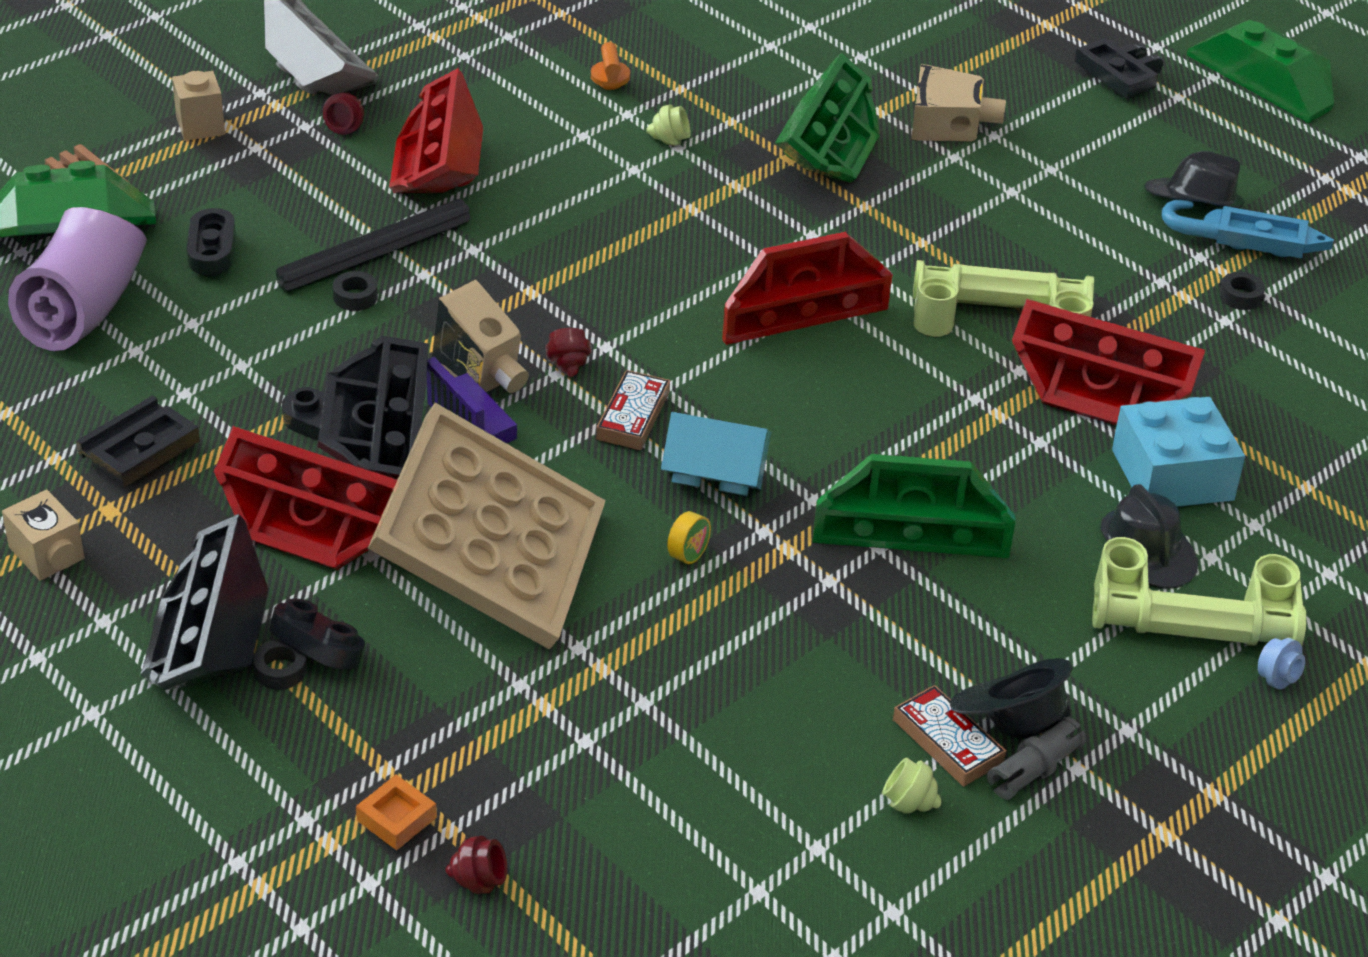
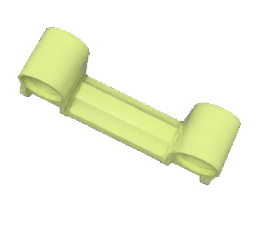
M917 260L913 286V299H915L914 327L920 333L932 337L949 334L954 326L957 302L1023 309L1026 299L1091 317L1094 277L1086 276L1084 280L1058 278L1056 273L953 264L952 268L928 266L925 265L924 261Z
M1116 537L1104 544L1094 583L1095 595L1092 614L1094 628H1102L1104 624L1135 627L1137 633L1154 632L1242 642L1250 646L1257 645L1258 641L1269 642L1274 638L1280 640L1291 638L1300 642L1301 646L1303 645L1306 631V610L1302 602L1300 571L1298 566L1289 558L1278 554H1267L1260 557L1255 563L1245 599L1242 601L1153 591L1148 585V554L1141 543L1126 537Z

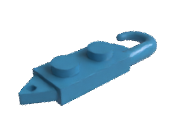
M1173 200L1162 209V219L1172 230L1182 234L1217 240L1216 243L1228 245L1234 249H1252L1268 252L1278 257L1291 256L1302 258L1303 253L1331 250L1334 239L1309 227V221L1227 206H1224L1223 209L1210 211L1204 220L1177 215L1175 213L1176 210L1193 207V202L1187 200Z

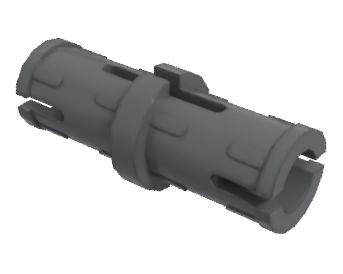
M1063 717L1056 725L1039 737L1031 736L1018 745L1017 753L988 771L987 779L989 785L996 783L1001 778L1004 780L1008 778L1007 781L993 790L995 794L1002 799L1010 800L1018 791L1037 777L1044 779L1054 773L1059 761L1085 745L1086 735L1084 730L1072 738H1066L1068 734L1080 727V724L1073 718Z

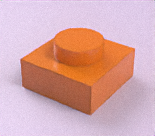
M396 774L356 806V817L360 824L397 851L437 818L436 803Z

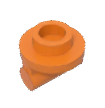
M607 42L601 47L603 61L591 68V79L603 89L615 90L629 82L630 69L625 64L619 62L617 47L614 43Z

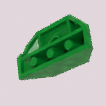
M1249 19L1217 33L1187 50V56L1307 123L1314 121L1333 109L1334 96L1330 59L1260 22Z
M840 53L801 99L775 144L783 150L787 157L796 161L805 170L852 183L857 178L880 136L876 107L870 94L873 91L871 78L843 53Z
M77 161L69 164L68 168L50 169L48 165H32L24 168L23 172H16L0 190V238L55 233L65 210L79 207L101 210L118 216L133 225L156 224L155 204L153 200L106 165H95L92 161Z
M870 454L817 499L812 543L1009 558L1016 516L970 461Z

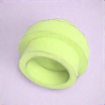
M671 104L661 107L659 113L654 116L653 123L647 127V133L654 139L661 140L666 145L675 146L681 144L682 139L690 137V124L682 106L673 107Z
M904 758L893 770L882 791V794L891 800L890 806L902 813L909 814L915 810L926 812L941 806V798L937 794L938 786L933 777L932 769L923 761L914 763L910 759Z

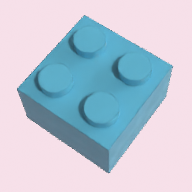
M1191 397L1183 400L1144 402L1142 404L1120 406L1112 451L1131 487L1141 484L1149 493H1156L1167 497L1175 503L1176 507L1235 500L1245 455L1210 397Z

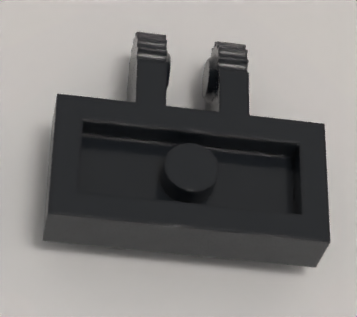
M1107 38L1077 48L1075 62L1126 99L1156 88L1158 73H1160L1164 66L1163 59L1158 55L1151 54V56H1146L1147 49L1140 43L1120 48Z

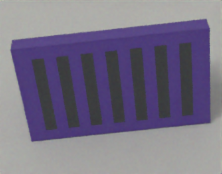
M435 357L428 359L426 372L427 402L431 407L434 403H437L505 443L517 439V424L468 373L454 378Z

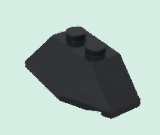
M382 335L373 341L369 348L354 354L327 374L317 447L339 461L398 480L422 426L429 343Z
M239 514L197 533L191 544L194 548L193 552L180 564L161 598L140 675L163 690L209 683L228 674L238 673L252 663L268 586L247 524Z

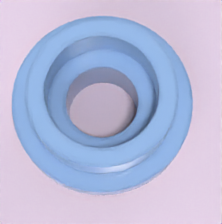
M1274 638L1270 640L1263 648L1258 660L1259 675L1266 678L1268 685L1276 689H1283L1290 683L1296 682L1305 667L1302 646L1300 642L1291 638L1283 640Z

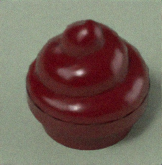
M338 93L328 98L325 102L323 119L328 128L333 132L341 135L350 134L361 126L364 119V108L354 95Z
M561 328L549 334V342L545 346L546 357L549 362L557 366L559 371L568 377L578 374L579 368L585 365L592 352L590 340L586 339L585 331L579 328Z
M482 835L465 839L461 843L458 852L452 855L450 864L446 866L445 872L449 877L455 879L460 886L475 894L490 893L495 886L504 884L507 877V858L504 848L497 839L488 840Z

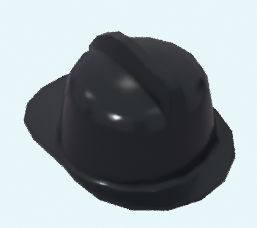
M1212 151L1192 153L1182 159L1171 178L1152 179L1144 184L1146 191L1164 198L1205 202L1220 207L1227 206L1233 208H1240L1245 203L1243 198L1236 193L1240 162L1236 158Z
M1136 484L1131 488L1129 494L1120 501L1116 509L1108 512L1102 519L1100 531L1106 541L1116 537H1126L1136 540L1146 549L1148 554V585L1163 589L1179 588L1190 583L1196 575L1198 558L1193 547L1181 531V518L1178 508L1167 497L1156 493H1149L1141 484Z
M1063 658L1039 661L1021 668L1010 675L962 690L949 701L951 710L961 714L986 713L1000 732L1012 738L1027 739L1031 736H1037L1056 725L1063 717L1070 716L1064 682L1070 677L1073 668L1070 661Z

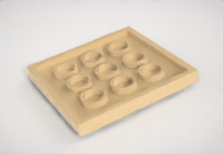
M434 403L426 414L368 549L550 649L560 637L606 500Z

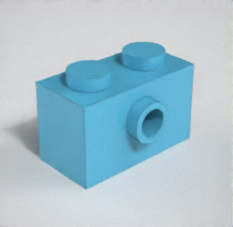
M671 412L661 470L673 473L671 481L673 483L700 487L701 479L720 482L719 491L747 496L749 487L761 489L771 432L765 428Z

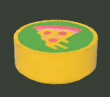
M691 511L680 515L674 522L668 536L667 547L670 556L687 564L696 562L704 553L709 542L711 533L709 519Z

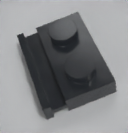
M152 395L78 439L76 444L78 455L81 458L88 457L91 459L92 466L125 488L200 442L198 426L168 405L160 406L158 399Z

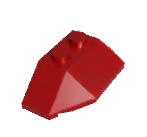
M457 68L423 87L419 95L421 101L410 112L396 140L389 188L393 193H444L456 186L463 187L478 176L483 125L464 76Z
M846 232L764 248L725 303L722 340L725 345L888 310L893 274Z
M1026 299L1012 338V344L1042 404L1116 426L1120 406L1142 404L1144 402L1183 400L1191 396L1205 355L1204 349Z
M235 426L230 431L214 469L215 476L225 492L234 515L239 514L245 520L253 542L335 570L340 569L370 550L368 546L397 483V479Z

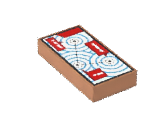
M626 370L597 425L596 440L642 450L670 393V380Z
M933 685L894 708L893 720L964 787L988 773L994 766L1004 762L1006 750L967 714L951 710L949 703L951 699L937 686Z

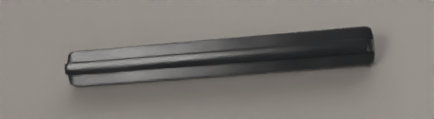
M462 199L453 200L280 266L275 271L276 281L284 292L293 291L466 224L470 220V208Z

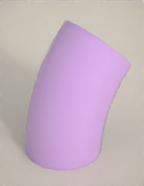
M86 207L65 210L60 224L44 252L30 267L15 277L9 289L8 306L13 322L21 334L37 347L49 351L66 350L91 333L109 314L126 289L147 241L143 232L130 222L101 210Z

